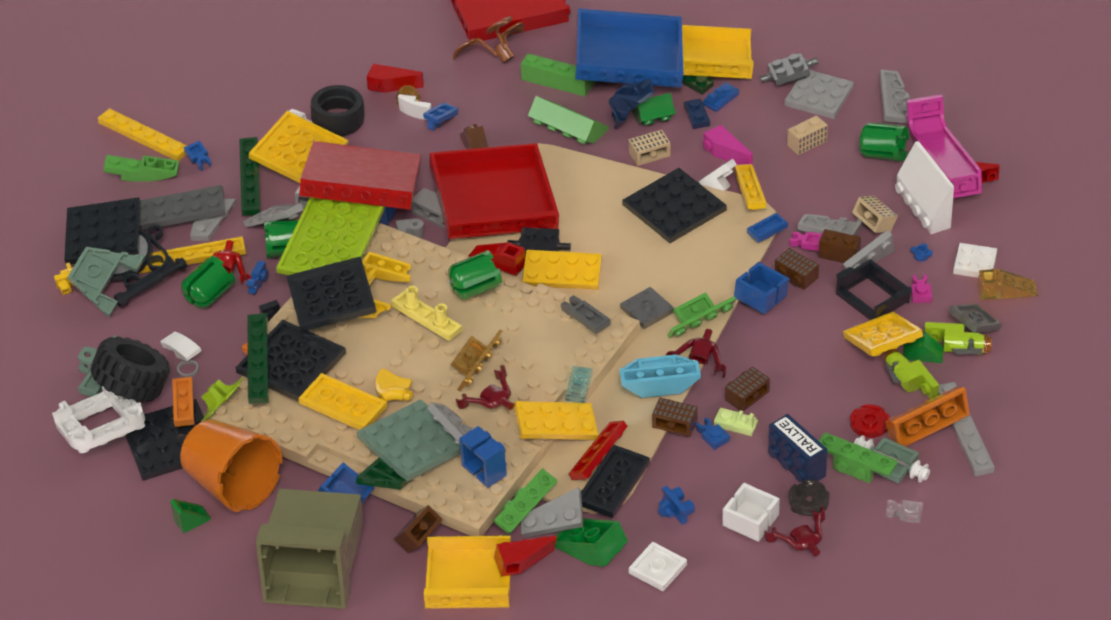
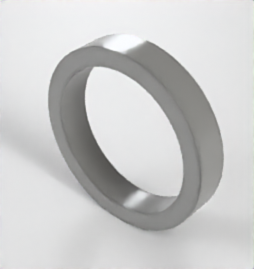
M184 360L177 366V373L183 378L194 377L199 372L198 363L194 360ZM186 364L196 366V370L192 373L184 374L180 372V368Z

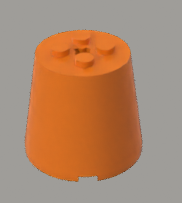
M209 419L200 422L188 433L181 448L180 459L183 469L225 507L232 511L240 512L246 509L250 511L258 507L272 493L280 477L278 470L279 464H282V453L277 442L266 435Z

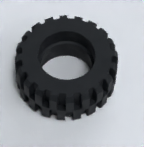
M116 336L115 338L109 337L99 344L90 371L94 381H97V384L101 387L103 386L106 391L112 392L116 396L125 397L128 400L133 399L139 402L143 400L146 402L154 400L161 394L170 372V367L165 356L160 354L158 350L151 348L150 345L143 344L138 340H131V338Z

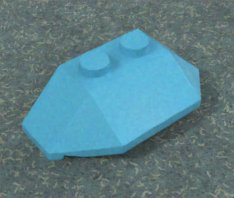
M679 355L639 358L619 369L622 387L641 398L682 394L701 378L698 361Z

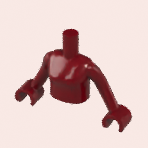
M706 329L702 338L690 339L676 351H668L666 353V356L680 355L692 346L689 359L697 360L699 364L704 365L708 364L713 353L716 365L714 375L716 376V373L721 371L723 372L722 378L726 377V366L721 364L718 346L710 340L713 333L711 329Z
M500 365V371L494 370L497 380H500L502 388L491 384L481 392L480 398L467 397L463 393L461 400L455 399L457 407L465 409L469 406V403H476L489 409H496L502 405L508 410H512L514 403L508 400L511 396V390L506 381L507 372L505 366Z
M820 507L819 513L814 510L812 511L813 520L815 521V532L808 525H802L793 529L790 532V536L777 532L776 527H772L771 533H768L766 530L764 531L765 540L767 542H775L778 538L787 542L797 551L809 549L813 556H818L820 550L816 545L822 541L821 522L825 520L824 507Z

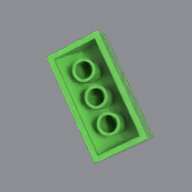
M529 53L521 62V80L585 97L596 82L575 79V65Z
M538 96L535 97L528 116L534 118L533 122L540 125L546 123L548 124V129L556 132L559 129L563 131L562 135L569 138L575 136L577 137L576 141L585 145L587 142L594 144L610 127Z

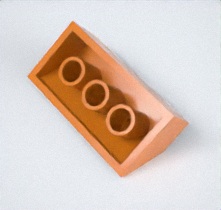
M955 387L885 421L889 437L892 441L906 447L969 416L966 389L964 387Z

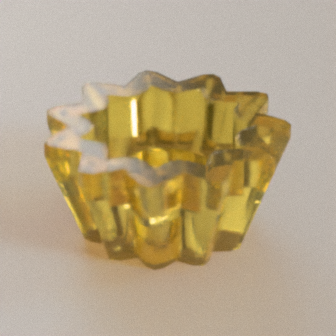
M404 85V87H400V90H398L395 100H397L396 104H399V94L416 96V101H419L421 97L414 86Z

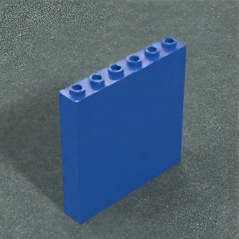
M578 8L575 79L629 84L650 79L652 85L682 88V17Z

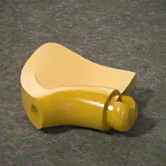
M385 368L379 370L375 386L380 399L387 402L392 400H412L413 392L409 390L412 385V379L396 376Z

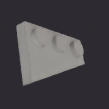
M577 487L532 510L521 521L522 536L526 538L583 527L580 488Z

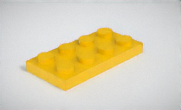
M526 250L522 282L536 287L541 283L555 288L598 290L602 254Z
M323 373L299 397V404L358 430L374 423L387 408V401Z
M515 401L514 411L520 439L596 440L599 436L592 403Z

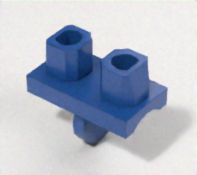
M668 486L663 487L664 497L659 502L658 513L662 517L669 516L672 518L675 516L682 525L687 523V516L695 512L694 503L691 500L681 502L684 499V493L680 487L672 490Z

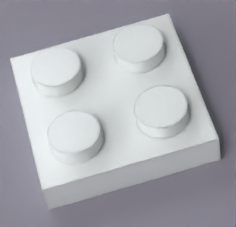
M960 243L953 274L992 279L997 248Z
M652 542L629 567V574L664 591L687 566V559Z

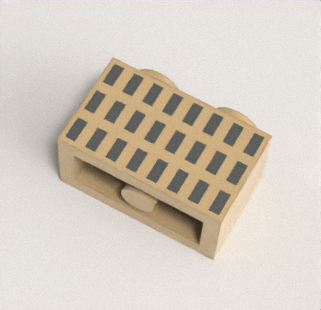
M816 115L789 128L787 146L797 155H800L826 142L828 125Z
M662 130L628 139L629 154L637 166L671 156L670 141Z
M875 196L859 197L852 211L855 216L875 233L885 232L886 230L891 232L898 217Z

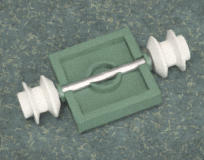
M864 435L856 438L854 444L897 460V466L889 477L874 471V473L898 484L908 472L910 479L916 476L919 483L923 480L926 481L929 477V465L921 466V462L918 460L919 452L885 437L882 438L876 447H874L873 439L867 442Z

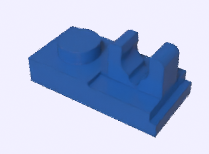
M725 82L718 88H715L713 93L710 92L708 94V97L704 99L703 105L717 112L739 95V89Z
M444 102L423 113V117L428 120L427 128L433 131L435 126L440 128L443 121L458 115V108Z

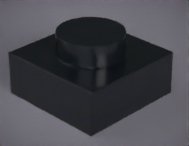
M277 300L259 306L260 314L267 313L268 322L280 310Z

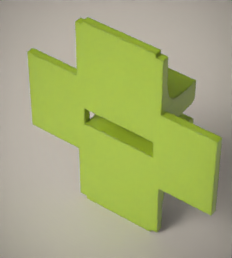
M242 377L230 386L225 385L218 379L207 389L208 391L201 396L208 407L201 422L208 419L240 385Z

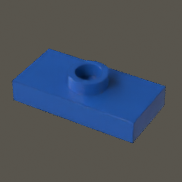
M774 213L748 227L747 234L760 243L786 229L788 222L779 214Z

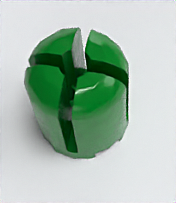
M874 122L865 124L859 137L861 154L869 159L904 161L908 152L904 151L906 140H909L908 127Z
M299 219L264 221L267 258L282 257Z
M484 251L449 267V284L457 297L467 300L501 286L502 276L499 268L496 269L493 261H491L494 257L490 251Z
M215 256L208 257L181 283L184 297L196 308L208 309L236 282L234 274L232 272L229 274L222 266L224 262Z

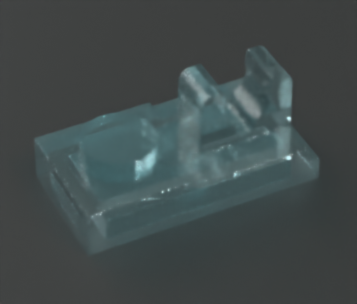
M573 366L565 401L585 403L593 374L592 368Z

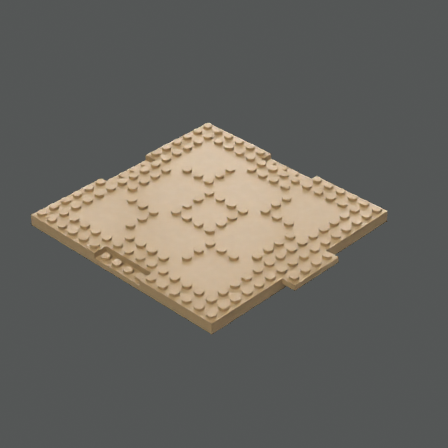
M378 223L362 261L368 252H373L411 264V269L408 270L407 274H411V281L396 282L375 278L370 284L373 299L391 304V300L405 291L406 288L415 286L418 288V299L434 309L440 303L447 306V317L462 325V332L448 341L392 306L390 310L379 313L376 318H353L308 331L346 348V354L326 374L329 377L375 397H378L375 381L379 370L382 368L387 369L396 376L412 379V385L409 389L413 392L412 400L388 401L387 408L376 421L421 399L428 406L431 402L446 405L463 419L462 424L473 428L479 426L484 431L489 432L493 439L503 444L506 450L507 476L489 488L476 478L477 474L473 476L462 466L461 454L413 478L401 490L375 487L371 493L415 513L429 505L443 519L440 522L441 524L469 536H483L492 525L494 519L502 512L503 506L508 500L512 499L557 439H520L514 407L512 410H508L501 405L496 409H489L480 404L469 403L467 408L459 409L455 399L461 400L463 393L467 397L480 398L481 392L491 384L502 388L500 380H497L494 370L500 371V365H504L507 372L506 381L511 390V396L508 400L514 404L515 401L586 403L640 333V321L586 301L611 320L610 326L595 334L562 310L561 303L566 301L571 304L569 298L573 295L541 283L535 287L501 274V286L467 300H462L451 289L448 269L452 264L467 259L469 256ZM292 297L268 322V334L282 320L299 326ZM499 329L503 330L499 336L502 338L501 342L496 348L492 346L490 350L493 353L487 361L482 360L481 363L484 366L479 373L476 374L474 372L472 374L475 378L469 387L464 386L461 391L457 390L466 376L450 364L472 335L488 346ZM242 376L243 379L240 381V385L232 395L208 418V420H218L266 435L277 442L281 449L282 457L327 476L332 475L343 462L357 474H360L379 458L357 438L358 429L301 405L298 401L270 388L269 403L249 404L248 378Z

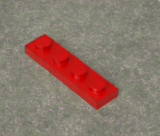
M624 420L608 423L568 473L572 480H585L591 476L595 467L602 462V458L610 451L614 443L622 437L623 432L628 427Z

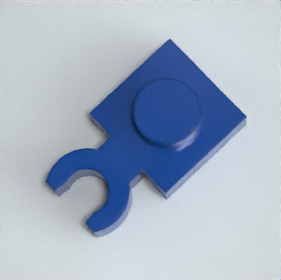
M200 140L184 147L185 154L192 164L197 162L199 170H203V163L208 164L209 167L211 166L208 151Z
M258 261L251 272L252 277L246 284L250 286L248 293L256 294L258 288H261L263 282L268 279L269 272L266 268V262Z
M704 418V426L698 422L696 423V430L702 434V439L714 450L730 441V435L718 424L712 426L709 418Z

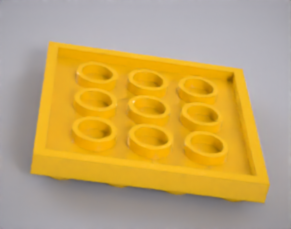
M286 111L249 152V159L300 183L313 141L348 145V140Z

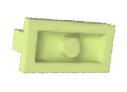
M720 408L714 420V426L718 424L725 430L752 436L758 420L754 417L753 413L746 415L741 410L736 412Z

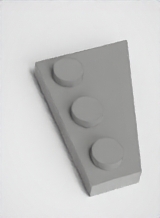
M224 199L225 215L194 220L190 234L191 241H210L219 229L221 221L226 219L230 209L236 206V199Z
M804 214L798 223V230L823 233L824 229L856 236L862 228L863 222L860 219H857V222L847 221V218L840 217L839 220H831L828 216Z
M886 230L843 263L844 269L848 267L854 269L870 259L876 263L895 252L892 234Z
M431 402L427 408L433 414L432 417L444 426L443 429L446 432L452 434L455 442L459 445V438L474 429L462 424L463 419L446 405Z

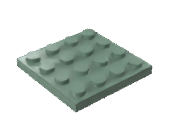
M421 399L357 431V438L386 462L390 468H393L400 477L406 479V482L461 454L460 445L455 442V438L443 429L444 426L432 417L433 414L427 409L428 405Z

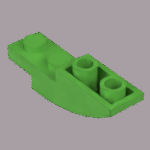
M106 155L103 172L121 175V180L157 181L176 176L179 161L143 155L142 160Z

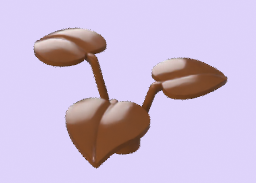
M512 16L506 17L494 23L486 30L487 34L495 31L501 42L495 47L496 51L480 38H473L455 50L453 59L455 60L456 56L466 48L476 43H481L495 57L499 56L501 61L505 63L515 56L508 45L506 37L517 32H524V25L522 22H519L500 35L499 28L512 20Z

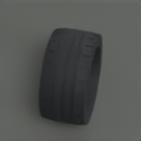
M331 85L321 88L312 96L310 106L312 123L339 136L354 133L362 126L364 122V102L360 92L345 85ZM336 108L347 109V111L339 113L328 112V110Z

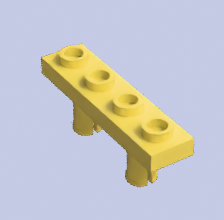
M409 286L391 300L393 308L448 341L462 332V325L447 317V306L440 303L435 306V309L418 299V288L415 286Z

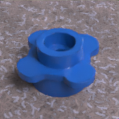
M925 243L919 244L917 247L913 246L910 249L917 261H926L933 255V251L929 250L928 245Z

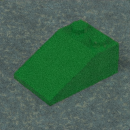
M583 518V527L563 530L556 535L555 548L588 565L603 567L610 563V560L622 550V547L628 540L619 521Z

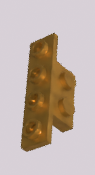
M499 329L488 346L472 335L450 364L466 376L457 390L461 391L464 386L469 387L475 378L472 374L474 372L476 374L479 373L484 366L481 363L482 360L487 361L493 353L490 350L492 346L496 348L501 342L502 338L499 336L503 330Z

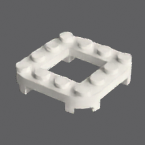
M102 386L103 392L69 406L66 401L59 403L60 408L56 412H52L56 428L72 448L77 449L79 453H86L91 448L105 445L108 441L123 437L134 430L144 428L145 416L141 403H137L133 399L128 400L125 397L116 396L114 393L106 391ZM111 406L121 417L90 431L78 421L84 420L92 414L103 412Z

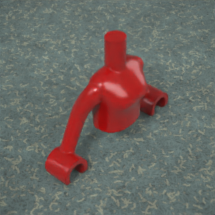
M227 240L225 250L216 251L212 256L224 262L222 266L228 273L233 272L236 263L240 273V282L243 285V282L251 279V276L245 272L240 254L232 251L234 242Z

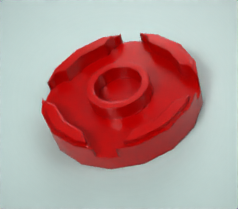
M865 404L861 408H856L852 411L850 427L859 436L864 435L865 438H876L887 432L885 421L889 420L890 416L880 406Z

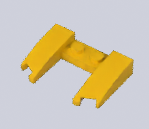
M368 252L362 261L369 286L375 278L396 282L411 281V274H407L408 270L411 269V264L373 252ZM373 299L377 312L357 318H376L379 313L390 310L391 304Z

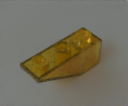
M1000 269L979 270L977 287L980 300L1038 296L1034 280Z

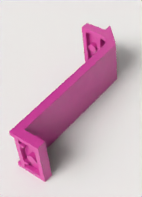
M939 94L906 100L907 114H905L910 136L914 142H920L953 184V198L982 193L981 169L945 124L943 96Z

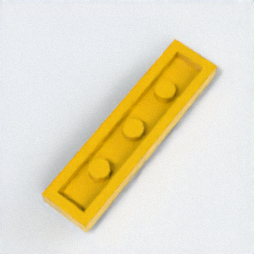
M743 164L734 166V173L747 209H766V200L753 165Z

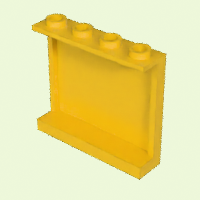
M682 25L683 75L752 79L754 63L751 57V29Z
M510 536L427 537L428 557L426 588H424L425 608L509 607L510 575H500L494 554L497 544L511 542Z

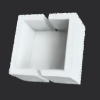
M743 483L734 494V498L732 497L723 508V526L759 542L764 535V531H767L768 526L770 527L779 516L780 498Z

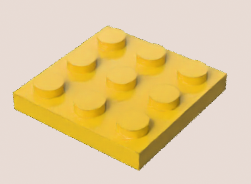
M890 312L844 330L843 336L870 356H879L882 352L897 349L900 345L916 341V339L923 337L922 329L895 312Z

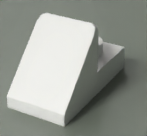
M731 159L705 176L699 183L724 191L730 187L725 177L733 172L732 168L737 164Z

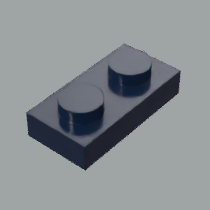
M701 98L684 101V109L693 129L710 126V119Z

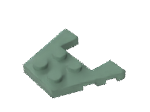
M86 247L68 275V281L110 318L118 305V301L103 295L104 289L119 265L138 272L145 260V256L138 254V256L129 255L127 252L115 253L110 252V250Z

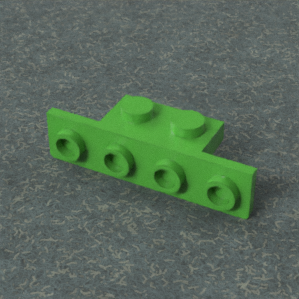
M705 292L674 308L673 313L680 324L670 330L667 335L668 338L675 335L679 337L690 327L692 329L697 328L702 324V321L714 319L718 315L717 313L721 311L723 313L728 312L733 308V303L736 301L735 296L714 306Z
M825 432L819 439V442L827 448V453L834 455L833 469L859 480L870 483L873 479L874 471L889 477L897 466V460L829 433Z
M542 468L524 488L521 487L516 492L515 498L512 501H507L502 508L503 511L493 522L510 534L556 485L557 479Z

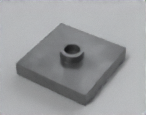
M652 287L620 303V308L631 318L639 320L640 326L643 329L672 314L674 307Z
M977 303L955 305L949 309V313L973 333L998 331L1002 326L997 319Z

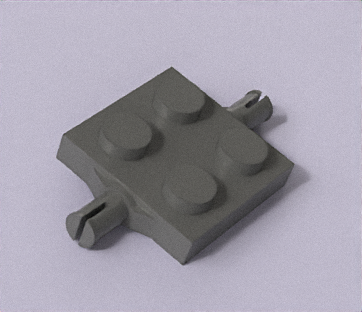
M801 53L792 54L787 58L777 59L769 63V73L759 77L762 83L772 80L778 86L810 75L809 67L819 64L818 59L815 57L806 60Z

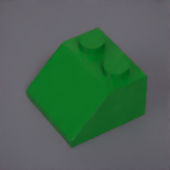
M671 93L651 97L631 110L637 123H644V125L653 124L654 120L659 118L661 121L669 120L672 115L676 114Z

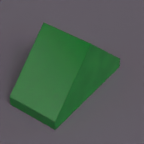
M923 332V337L916 339L912 343L904 344L903 356L909 361L920 360L921 362L942 363L943 346L929 334Z
M176 499L170 501L174 521L183 533L211 519L202 505Z

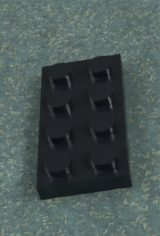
M613 445L581 491L582 507L613 518L650 464V457Z

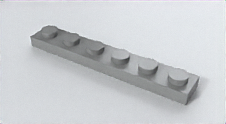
M951 382L939 385V395L957 387L956 383ZM971 415L951 424L974 476L994 473L995 467Z

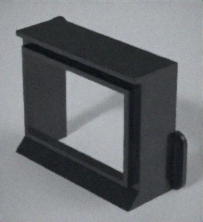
M871 259L854 269L848 267L836 275V295L869 320L888 314L903 304L909 303L912 288L906 286ZM869 279L892 297L875 306L873 310L848 290Z

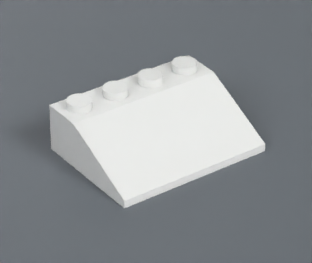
M917 141L914 143L897 174L895 189L903 197L905 204L910 206L913 214L919 218L922 226L930 234H934L951 228L954 186L920 142Z

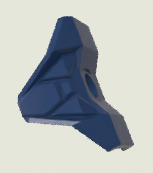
M650 79L630 85H623L609 99V104L612 108L611 115L614 117L615 122L614 129H617L626 121L628 113L633 108L646 102L654 94Z

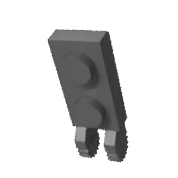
M575 295L569 298L571 304L564 301L560 305L564 313L572 316L595 334L600 333L611 325L610 318Z

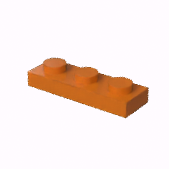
M192 377L172 379L174 426L195 425Z

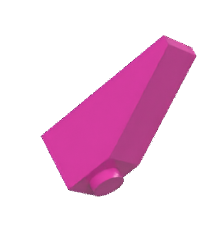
M722 125L703 133V147L713 156L726 161L733 159L737 165H753V153Z

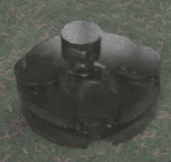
M803 480L802 484L797 486L794 484L789 490L788 502L790 509L794 513L813 517V510L819 513L820 507H824V510L828 508L830 493L829 491L827 492L821 482ZM808 496H812L811 500L805 498H808Z

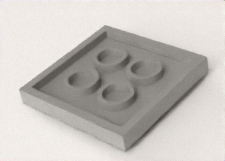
M809 70L810 75L797 80L785 99V106L835 119L853 90L854 82Z

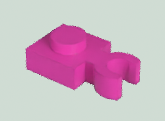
M793 232V239H789L790 246L797 247L801 245V249L819 251V240L822 233L806 232L805 235H801L799 232Z
M923 274L922 280H918L916 275H913L911 284L912 303H932L931 285L927 284V275Z

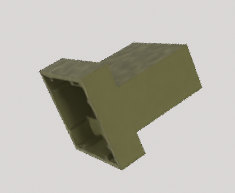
M279 489L269 523L261 524L256 538L263 603L346 609L351 593L349 576L364 525L360 494Z

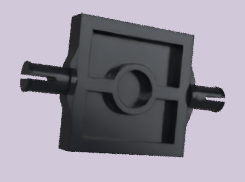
M522 227L521 237L518 241L507 240L509 243L525 248V257L526 250L571 251V243H560L559 229Z

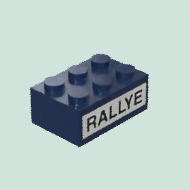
M789 414L769 424L768 452L772 458L778 460L784 469L789 470L807 488L826 477L827 448Z

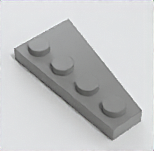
M880 70L879 79L884 121L907 124L905 114H907L906 100H910V96L904 90L905 85L898 71Z
M301 203L274 205L244 220L243 223L245 227L263 224L264 221L285 220L287 218L290 220L299 216L298 212L304 209Z

